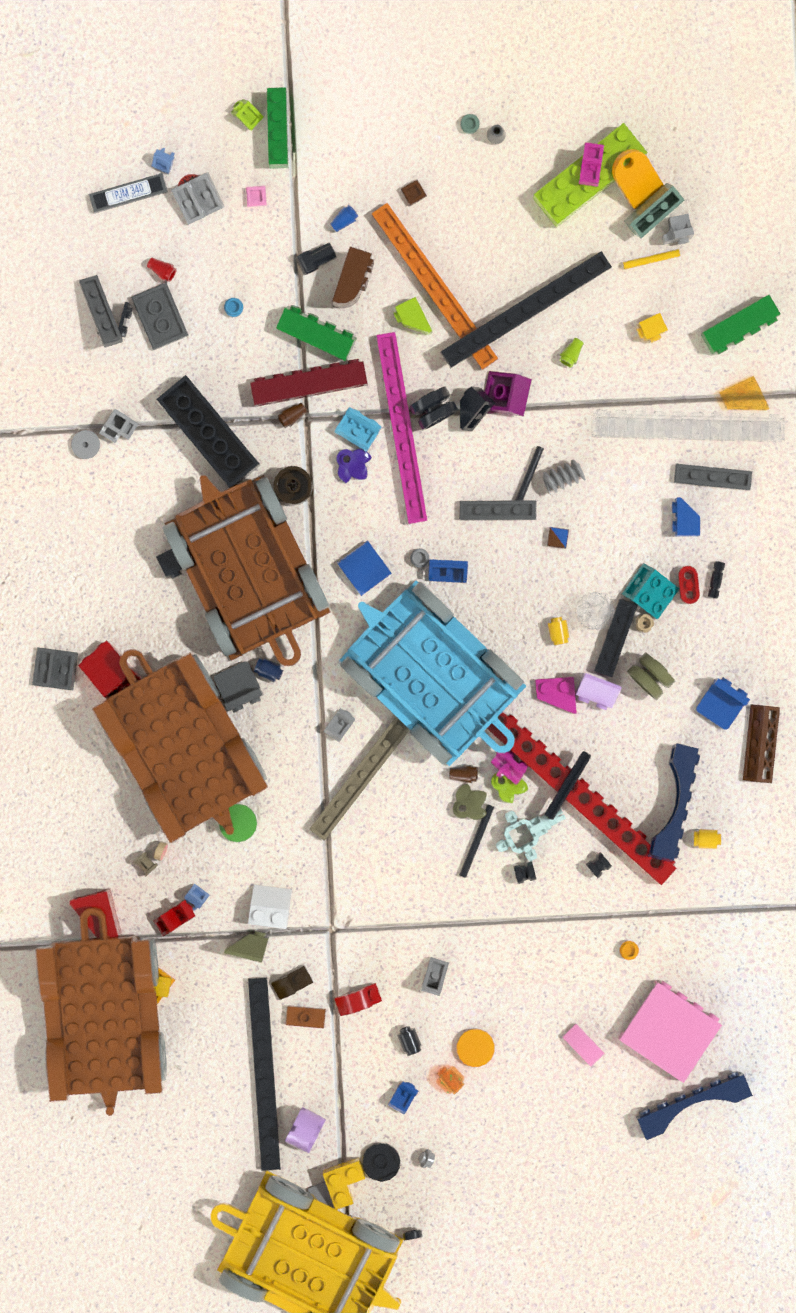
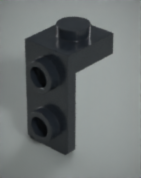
M126 301L118 327L121 337L124 338L128 327L125 326L126 321L131 318L133 308H130L131 304Z

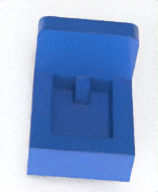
M402 1081L393 1094L388 1106L404 1115L419 1091L415 1089L416 1087L412 1083Z

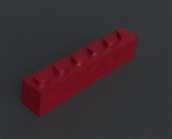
M359 359L349 360L348 364L341 365L340 362L329 364V368L324 369L321 366L312 367L308 372L295 370L291 372L292 375L284 376V373L272 375L273 378L266 380L265 377H258L254 379V382H250L255 407L368 386L364 362H359Z

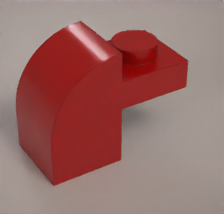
M184 900L154 919L153 922L164 937L194 918L195 914L191 905Z
M376 983L334 998L340 1016L365 1010L382 1001Z

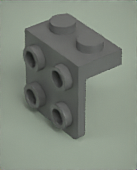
M245 661L214 676L227 711L232 710L235 713L243 709V704L250 702L252 705L261 701L260 697L264 695L249 662Z

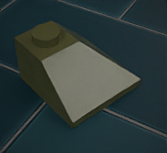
M255 930L254 933L250 932L228 945L224 953L262 963L269 937L265 936V932Z

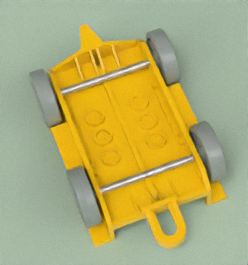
M268 1170L247 1212L228 1203H219L212 1209L210 1215L212 1224L234 1237L217 1271L222 1273L219 1282L232 1293L257 1303L262 1302L264 1298V1300L290 1313H371L374 1306L395 1310L400 1308V1298H395L384 1288V1285L398 1257V1250L404 1239L367 1220L350 1217L317 1200L314 1195L302 1187ZM225 1211L241 1219L242 1222L238 1230L221 1222L217 1217L218 1213Z

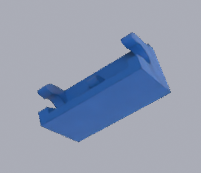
M430 559L428 581L467 583L468 561Z

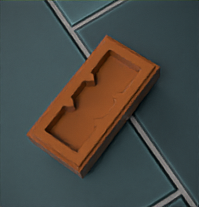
M288 1005L286 1025L324 1029L326 1009Z

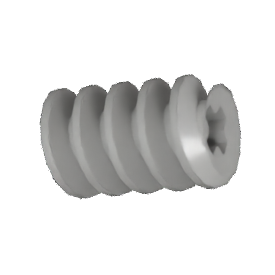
M574 459L571 460V466L567 462L564 463V469L560 465L557 466V472L553 468L550 469V475L546 471L543 472V480L550 495V489L557 493L558 486L564 490L565 483L571 487L572 480L577 484L579 483V477L584 481L586 480L580 464Z

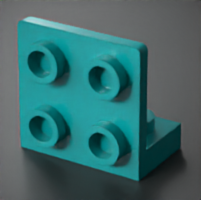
M643 563L622 595L639 605L654 618L659 619L679 591V588L656 569Z

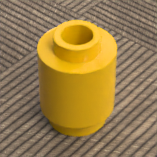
M562 617L552 618L551 623L547 624L553 644L569 643L568 638L570 636L567 621L562 620Z
M699 829V831H694V846H699V848L717 849V845H721V834H718V830Z

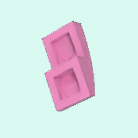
M577 1024L563 1036L567 1043L591 1067L605 1054Z

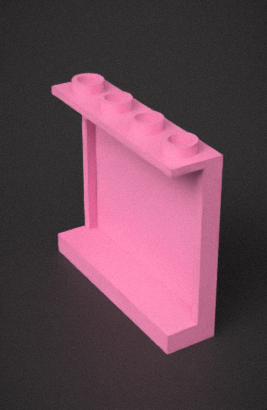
M663 980L661 983L656 981L655 986L618 1039L684 1083L722 1025L718 1022L720 1018L711 1012L707 1015L702 1011L704 1009L696 1002L693 1004L686 1001L687 996L679 991L677 994L670 990L672 986Z

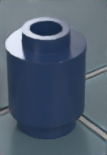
M259 658L254 672L258 674L257 676L275 683L276 679H281L284 670L281 669L282 665L266 658Z

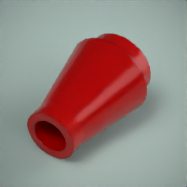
M153 257L147 264V267L163 281L170 282L177 271L173 264Z

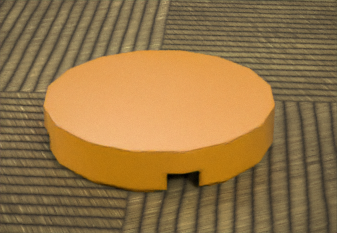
M481 1029L465 1031L457 1042V1053L460 1060L471 1067L486 1065L492 1059L495 1052V1044L492 1037Z

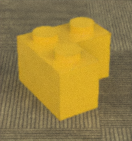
M359 1157L323 1170L322 1174L335 1209L338 1210L354 1204V1198L349 1185L364 1180L366 1176Z

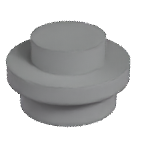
M421 548L415 549L410 556L411 563L418 568L426 566L429 562L428 552Z
M426 1149L425 1152L420 1154L419 1163L422 1168H430L433 1165L435 1154L431 1150Z

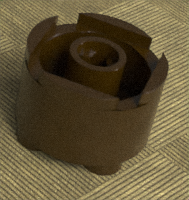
M287 466L276 475L274 491L283 503L297 506L306 502L311 496L313 483L310 475L303 468ZM292 481L299 485L294 491H291V488L288 487V484H292Z

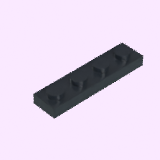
M619 599L594 669L595 672L613 677L638 605Z

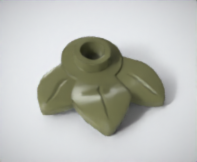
M468 784L462 785L456 792L457 801L453 805L454 815L460 819L467 817L473 820L482 819L487 814L482 808L486 801L487 793L480 790L471 791ZM465 806L466 810L464 812H461L459 810V807Z

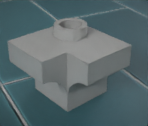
M689 214L670 217L668 219L669 232L662 236L663 245L678 242V245L689 243V239H692L694 236Z
M113 408L99 434L114 443L117 442L120 436L129 440L138 423Z

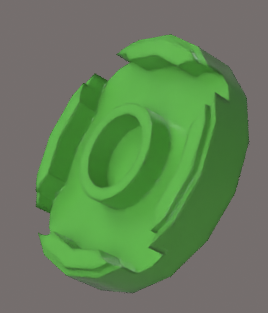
M235 804L229 807L234 833L228 835L219 824L220 831L230 841H246L256 831V815L246 805Z

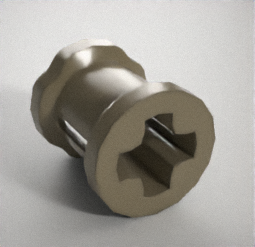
M146 851L133 862L134 865L137 864L144 872L145 877L158 866L157 863L154 864L149 859Z

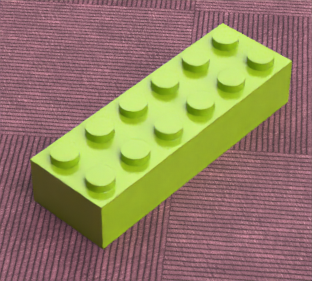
M622 123L597 143L604 145L598 187L579 184L582 155L533 195V200L556 228L615 182L612 175V167L614 161L622 152L629 149H637L647 155L648 152L625 123ZM630 158L625 159L624 166L629 164Z

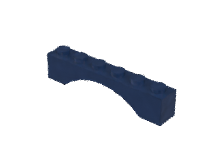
M679 743L672 745L668 764L673 772L676 784L675 806L667 824L652 838L648 857L672 862L675 858H678L680 848L677 847L678 841L682 839L684 833L682 823L686 821L688 815L686 805L687 802H690L692 796L690 787L691 784H694L696 778L694 768L700 760L698 748Z
M738 1071L732 1072L727 1075L728 1078L715 1079L707 1087H696L688 1095L683 1093L675 1096L674 1101L669 1103L663 1101L657 1104L655 1109L650 1110L647 1108L640 1111L636 1118L646 1141L664 1134L675 1116L695 1103L707 1100H724L737 1103L753 1096L742 1072L738 1073Z

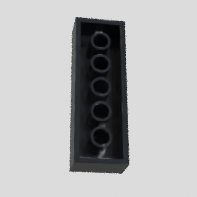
M187 375L156 399L229 488L238 485L261 466Z

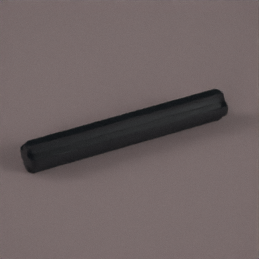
M582 751L546 810L545 816L551 820L555 818L589 762L591 755L586 751Z

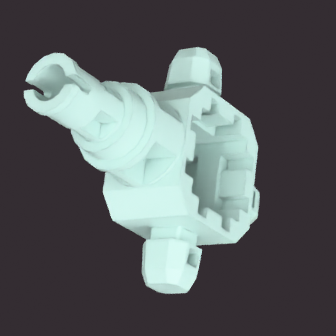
M560 808L553 820L543 815L541 817L537 816L530 821L524 818L517 821L516 818L518 817L514 811L511 810L505 813V818L508 823L510 822V825L505 827L504 830L506 839H501L496 843L498 851L508 850L510 846L513 852L520 854L525 851L524 855L529 861H533L537 858V854L532 847L537 845L539 837L548 833V830L552 829L551 826L566 820L564 814L559 816L563 813L562 809ZM522 824H526L533 840L516 848L509 832Z

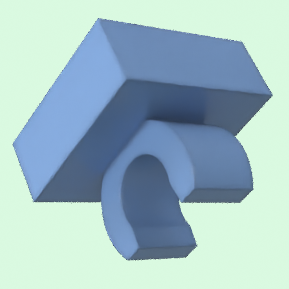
M165 148L157 149L151 166L169 174L174 161V152L169 155L164 153Z
M194 884L184 898L187 903H192L194 905L193 910L201 908L210 895Z

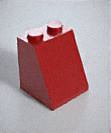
M107 640L99 644L96 650L86 656L78 665L106 699L130 686V682L120 666L122 655ZM127 662L137 681L142 679L141 676Z
M111 889L76 897L69 901L79 917L89 907L101 909L106 916L107 933L110 938L118 937L122 933ZM96 915L88 916V928L96 938H100L99 919Z

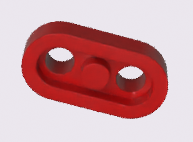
M685 566L678 573L680 598L686 604H693L700 597L698 573L694 567ZM686 572H689L691 574L690 579H686L684 577V574ZM688 591L693 593L692 598L686 597Z

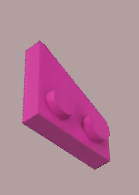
M574 677L535 680L537 699L577 714Z

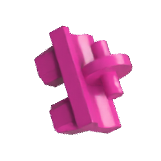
M511 750L505 753L497 752L491 761L499 770L496 776L501 778L505 775L517 785L524 776L528 765L523 761L517 763L513 759L514 753Z

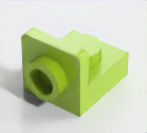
M245 99L237 101L231 111V114L236 116L251 131L264 117Z

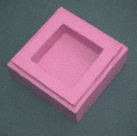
M265 186L246 187L247 207L267 206Z

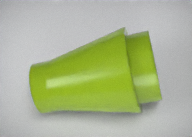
M574 338L560 354L559 361L565 366L572 368L577 363L584 343L580 339Z

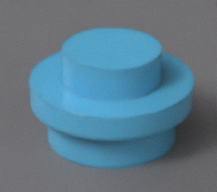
M230 298L225 302L224 310L228 316L237 317L243 312V303L238 298Z

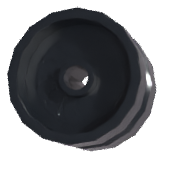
M446 386L424 395L409 406L414 416L426 413L418 421L422 431L442 422L459 411L454 401L442 404L450 397Z

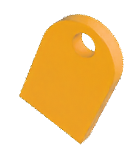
M629 149L622 152L614 161L612 167L613 178L634 210L664 185L648 157L637 149ZM630 158L629 164L624 166L625 159Z

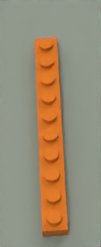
M386 203L372 213L373 218L458 337L461 339L476 330V326L389 204ZM489 345L472 355L482 370L498 360V357Z

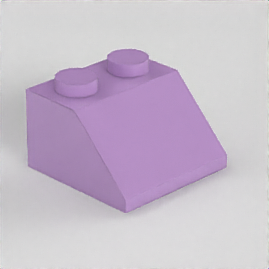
M583 673L575 695L579 696L578 700L589 704V701L597 703L596 707L607 710L608 707H613L622 687Z

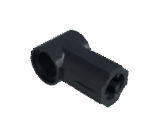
M329 242L313 251L303 252L296 257V260L303 274L307 275L319 269V266L336 259L337 256Z

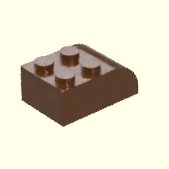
M349 247L332 300L333 307L341 309L351 307L359 300L361 292L366 291L369 282L367 274L372 273L375 263L374 259H372V253Z

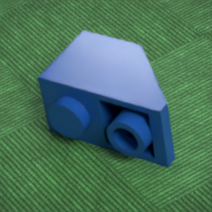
M681 497L675 498V502H672V513H675V521H672V532H675V537H699L700 516Z

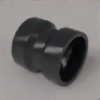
M601 852L596 855L593 861L590 860L586 863L597 879L602 876V871L613 867Z
M532 861L526 862L522 866H513L518 884H522L526 880H537Z

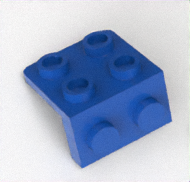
M722 677V679L716 678L696 707V711L722 729L727 730L743 706H747L750 699L747 698L748 693L740 688L735 690L731 687L732 683Z

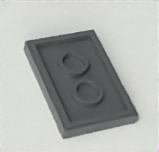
M167 283L131 297L153 350L189 336Z

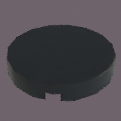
M380 1142L367 1148L363 1155L362 1165L364 1172L369 1178L384 1182L396 1176L400 1169L401 1160L399 1153L393 1146Z

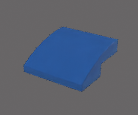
M368 540L337 562L361 596L392 574Z

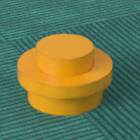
M625 941L620 946V955L626 960H633L637 957L639 948L635 942Z

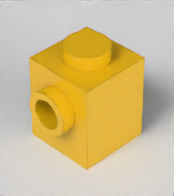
M660 313L639 322V328L636 329L640 339L644 338L645 342L650 340L651 343L661 339V335L668 331Z

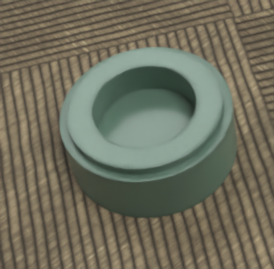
M473 114L465 115L460 123L462 131L466 134H474L480 125L478 117Z

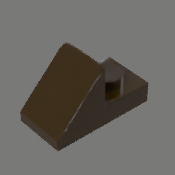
M304 965L272 982L271 985L279 1000L294 995L297 991L314 982Z

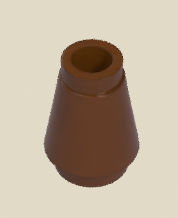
M302 403L280 411L277 417L283 427L287 428L288 426H293L307 413V410Z
M473 765L450 768L449 777L450 779L467 783L477 782L478 768Z

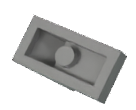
M433 957L430 958L421 991L440 996L449 962Z

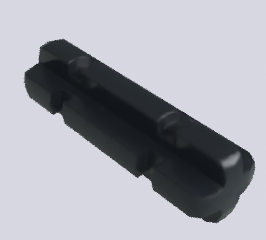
M715 561L713 569L715 570L712 573L711 589L708 592V597L717 599L719 597L720 591L718 590L722 583V571L725 568L724 562Z

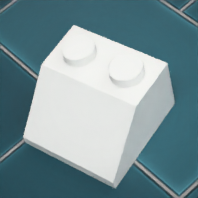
M254 884L248 924L287 929L292 889Z

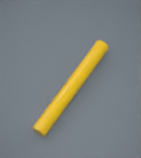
M676 249L623 262V267L625 270L680 257V251Z

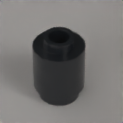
M407 1026L400 1029V1033L397 1036L407 1056L420 1052L421 1042L415 1028Z

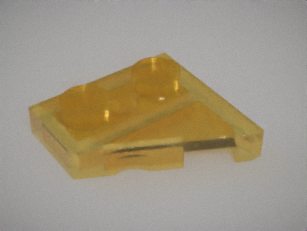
M754 376L719 392L726 410L767 411L770 409Z

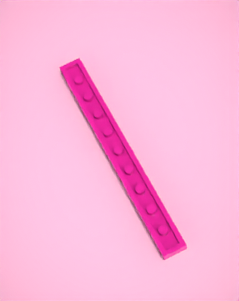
M396 333L376 335L408 523L426 522L428 520Z

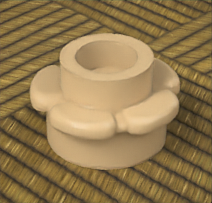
M649 614L639 615L635 620L636 629L644 633L649 632L651 627L654 626V620L651 619Z

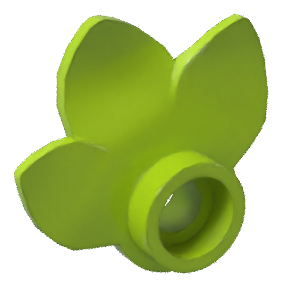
M497 773L491 778L492 787L498 790L499 797L504 802L513 803L514 794L518 795L528 791V786L523 779L515 785L505 775L501 777L504 780L503 784L498 783L499 777L496 776Z

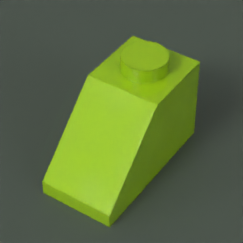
M416 297L395 306L396 312L393 314L397 323L401 322L404 327L427 335L432 334V329Z

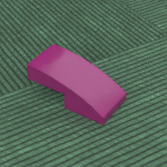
M585 142L579 184L598 187L604 145Z

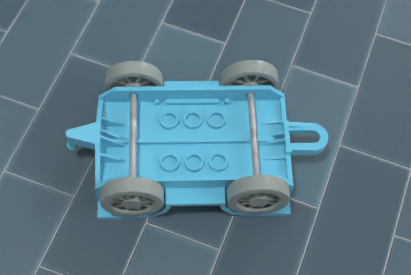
M415 581L384 612L367 605L365 602H359L358 608L369 627L339 661L341 662L340 666L373 698L377 697L411 730V735L443 765L447 764L450 766L478 737H481L498 753H505L511 750L514 745V736L497 717L526 688V685L491 649L488 650L454 617V613L421 582ZM491 723L507 737L508 742L506 745L499 746L484 732Z

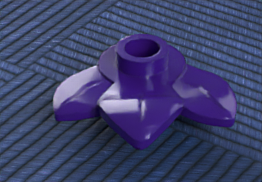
M349 449L340 450L336 456V461L339 465L337 472L339 478L344 483L349 482L351 477L359 480L366 479L368 472L365 463L371 460V455L362 449L354 451ZM346 455L349 456L348 462L343 461V457Z

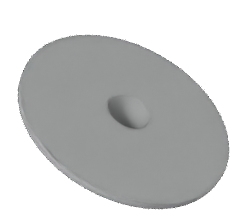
M83 430L73 437L71 447L74 454L79 458L90 459L98 453L100 441L95 433Z

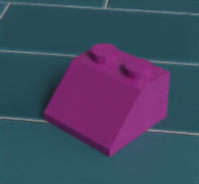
M489 371L485 393L495 402L490 411L524 417L532 379L514 373Z

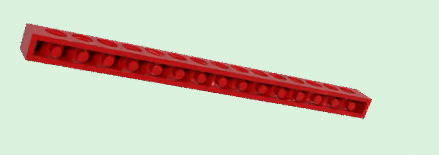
M502 712L500 716L504 719L503 724L508 729L515 728L518 731V736L514 739L511 751L558 792L572 768L568 765L566 767L559 763L561 759L554 752L550 755L545 750L547 746L538 739L536 742L531 738L533 733L525 726L521 729L517 725L518 720L513 715L509 714L507 716ZM491 723L487 729L506 745L508 742L507 737ZM525 741H530L532 744V749L529 752L522 750L521 746ZM539 754L546 756V762L543 765H539L536 762V757ZM553 767H559L561 770V774L557 778H553L550 775V770ZM583 778L577 780L574 789L570 791L566 800L662 886L677 869L674 866L676 862L660 860L658 867H652L650 864L652 858L648 857L651 844L645 840L647 836L639 829L635 831L631 827L633 823L625 816L620 818L616 814L618 810L612 804L607 806L602 801L604 797L597 791L594 793L588 789L590 785ZM583 792L589 795V800L586 803L579 801V795ZM597 805L603 807V814L600 816H595L593 813V809ZM611 818H615L618 822L617 827L614 829H610L607 825L608 820ZM625 831H630L632 834V838L628 842L622 840V834ZM639 844L646 846L644 854H637L636 847Z

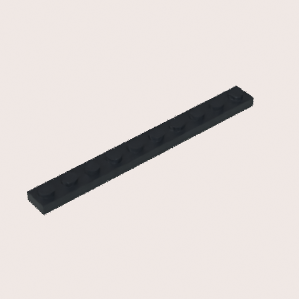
M602 251L445 348L440 352L450 369L608 271L612 266Z
M248 978L261 1171L281 1170L268 978Z

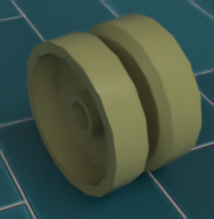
M645 652L639 658V663L645 670L641 669L638 665H632L626 672L653 699L658 700L664 693L657 683L659 682L665 688H669L675 682V679L659 661Z

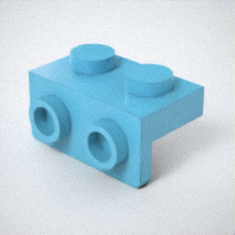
M349 407L334 432L367 452L379 434L381 426L375 420L362 415L360 411Z

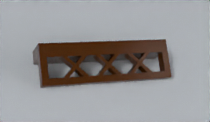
M750 705L743 781L772 783L780 707ZM773 710L772 719L770 720L769 712ZM768 731H770V733H771L769 739H767V732H768ZM766 750H768V757H767V758H765V751H766ZM764 769H766V779H762Z

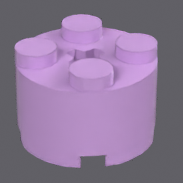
M302 1107L285 1142L309 1153L326 1119Z

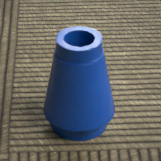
M350 205L344 206L330 225L338 232L357 221L356 218L359 215Z

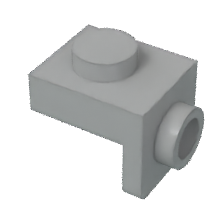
M340 708L323 732L340 742L355 721V718L349 711Z

